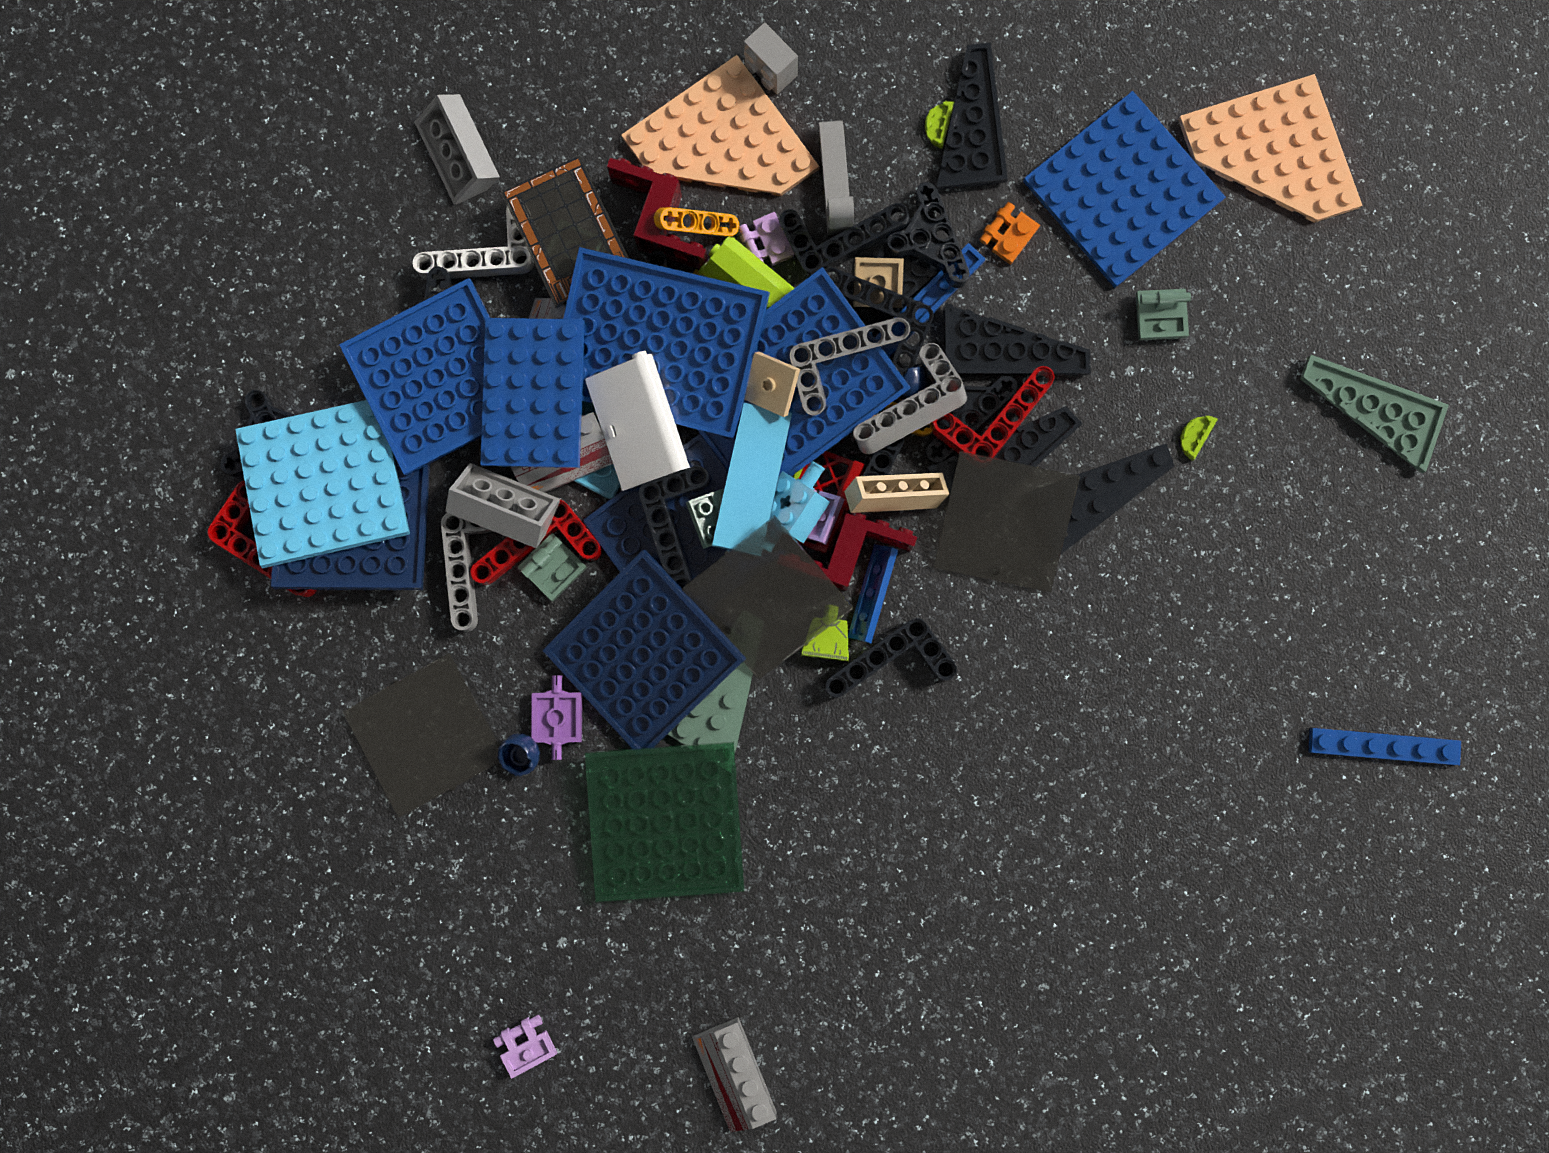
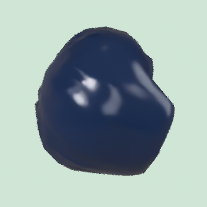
M916 364L912 368H908L906 373L903 374V378L911 388L898 397L897 400L903 401L929 386L923 365Z
M512 734L508 736L498 748V760L502 768L515 776L522 777L532 772L540 759L537 743L533 738L525 734Z

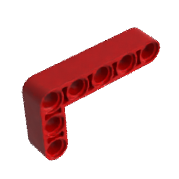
M1047 366L1035 369L982 436L978 435L951 413L933 421L932 432L974 466L979 468L986 467L1049 390L1054 381V373ZM1036 376H1044L1048 381L1047 384L1038 383ZM1021 395H1030L1033 399V402H1023V400L1021 399ZM1009 412L1015 413L1018 421H1009L1006 418V414ZM945 420L949 423L950 427L942 430L937 426V422ZM999 431L1003 439L1000 441L994 440L991 437V432ZM958 435H965L969 443L962 445L957 442L956 437ZM976 451H986L988 458L984 460L979 459L976 456Z
M244 480L236 486L209 526L208 536L214 543L271 579L273 566L267 568L260 566L255 539L242 532L251 519ZM240 508V515L234 519V510ZM223 528H226V536L223 539H220V531ZM246 541V549L240 552V543ZM287 589L293 594L303 597H310L317 591V589H305L301 592L300 589Z
M560 500L558 507H565V515L561 518L553 516L548 531L540 544L551 533L560 530L585 560H598L602 555L601 545L571 507ZM573 525H580V534L575 537L570 536V528ZM507 537L472 566L471 577L480 584L490 585L535 548L526 545L524 548L519 549L516 545L517 540ZM590 543L595 544V553L585 555V546ZM502 552H507L508 560L504 564H499L498 555ZM487 567L489 575L481 580L478 573L481 568Z

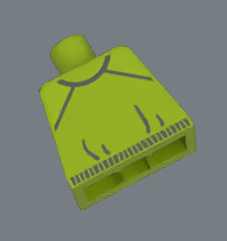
M824 604L823 617L813 616L801 656L848 661L847 621L837 619L838 605Z

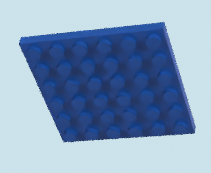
M1134 91L1099 117L1023 180L1025 185L1114 288L1124 282L1226 198Z
M470 278L339 344L404 475H408L482 437L485 318H490Z

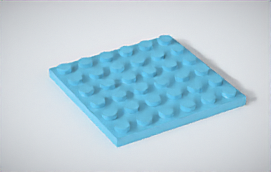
M367 400L236 429L259 563L262 568L410 534L394 454Z

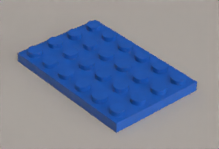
M485 318L481 466L580 468L585 324L583 319Z

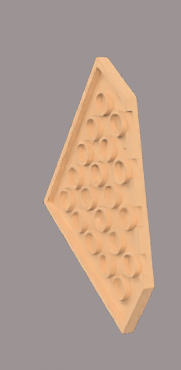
M737 55L621 135L641 165L648 166L654 172L662 175L663 173H670L681 181L704 182L707 185L736 187L738 190L761 191L771 193V195L782 196L819 170L817 162Z
M1315 74L1181 115L1178 119L1191 158L1198 166H1205L1215 171L1216 175L1231 182L1235 181L1245 186V189L1261 197L1266 196L1276 201L1275 204L1291 212L1296 211L1314 223L1359 209L1362 206Z

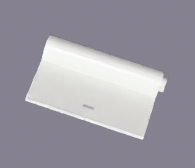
M646 351L635 353L632 355V360L585 379L622 491L690 468L652 354H647Z

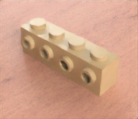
M943 473L855 477L844 491L851 513L937 508L949 495Z

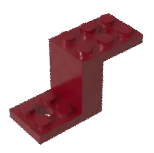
M610 158L607 169L613 184L648 195L634 233L638 250L648 254L654 250H659L666 255L669 261L700 270L703 264L708 262L704 246L694 241H690V243L680 241L681 239L678 236L669 234V230L659 229L654 222L655 212L659 208L679 207L682 198L679 180L670 173H663V175L656 173L652 168L645 165H640V167L632 165L630 161L624 158H617V160ZM664 216L663 219L667 222H673L675 217Z
M846 513L828 569L823 568V563L815 560H810L809 563L801 561V556L791 552H786V555L780 554L777 568L846 591L865 537L910 552L915 546L917 537L913 536V531L899 527V530L890 528V524L885 521L876 519L875 522L866 520V516L861 513Z

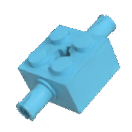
M811 461L802 478L797 480L787 473L781 472L776 485L769 518L770 527L766 532L764 548L772 552V549L783 533H788L802 543L805 542L830 501L815 492L813 488L825 468Z

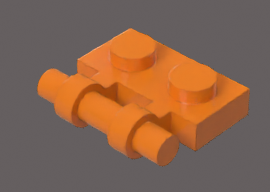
M1007 202L1003 208L997 211V217L991 225L988 224L984 228V234L979 240L984 245H987L990 240L997 243L992 252L1011 265L1039 229L1040 224L1022 211L1015 219L1011 216L1015 206ZM1003 223L1009 226L1004 235L998 232Z

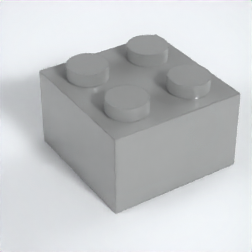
M763 23L744 41L745 66L752 74L756 72L766 89H772L778 94L798 76V55L766 23Z

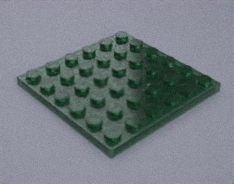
M734 742L585 753L596 902L745 891Z

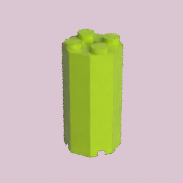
M730 236L724 240L721 246L716 244L709 252L711 258L703 264L698 272L704 277L770 292L766 310L794 289V287L752 252Z

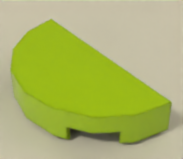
M945 101L929 111L925 120L927 138L934 146L941 149L943 148L955 102Z
M1212 416L1197 417L1189 421L1183 428L1180 436L1181 448L1191 461L1195 460L1217 422V418Z

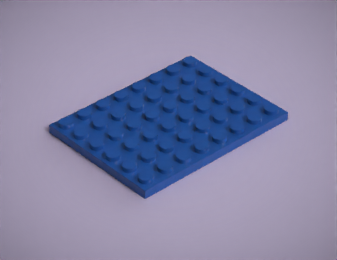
M579 247L563 319H583L585 321L582 401L593 403L585 381L586 378L632 360V355L635 353L646 351L647 354H652L675 424L736 438L754 353L757 350L770 292Z
M822 267L766 310L756 352L764 353L792 365L790 352L794 346L864 327L865 324ZM869 331L867 334L868 340L872 343H877ZM848 335L844 338L843 344L847 349L852 350L857 345V339L853 335ZM824 341L821 343L819 351L822 355L829 356L833 351L831 343ZM881 346L817 363L826 398V407L818 415H809L804 411L796 384L789 409L792 416L779 476L782 471L793 476L854 431L857 425L877 414L911 388ZM799 348L795 354L796 359L799 362H805L808 359L807 350ZM806 372L802 376V382L805 386H812L815 382V377L812 373ZM811 397L808 400V406L811 410H819L821 401L817 397ZM744 400V403L753 404L751 402ZM698 430L727 471H729L736 438Z

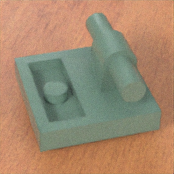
M1186 289L1137 291L1138 339L1187 338L1189 336L1187 302L1191 301V293L1186 292Z
M725 488L686 502L703 549L712 546Z
M551 533L518 566L521 572L552 602L588 568L554 533Z

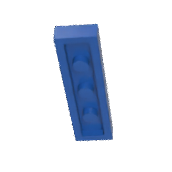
M874 544L848 638L872 643L897 556V549Z

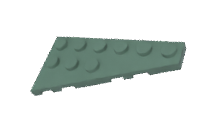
M1308 356L1300 377L1304 383L1420 473L1426 472L1449 406L1448 404L1319 357Z
M746 609L742 610L727 638L747 659L668 734L729 772L732 771L765 623L764 620Z

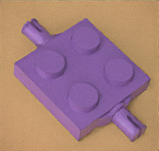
M552 676V690L545 693H532V738L535 742H544L552 745L551 760L562 759L563 744L582 742V693H569L562 690V676Z

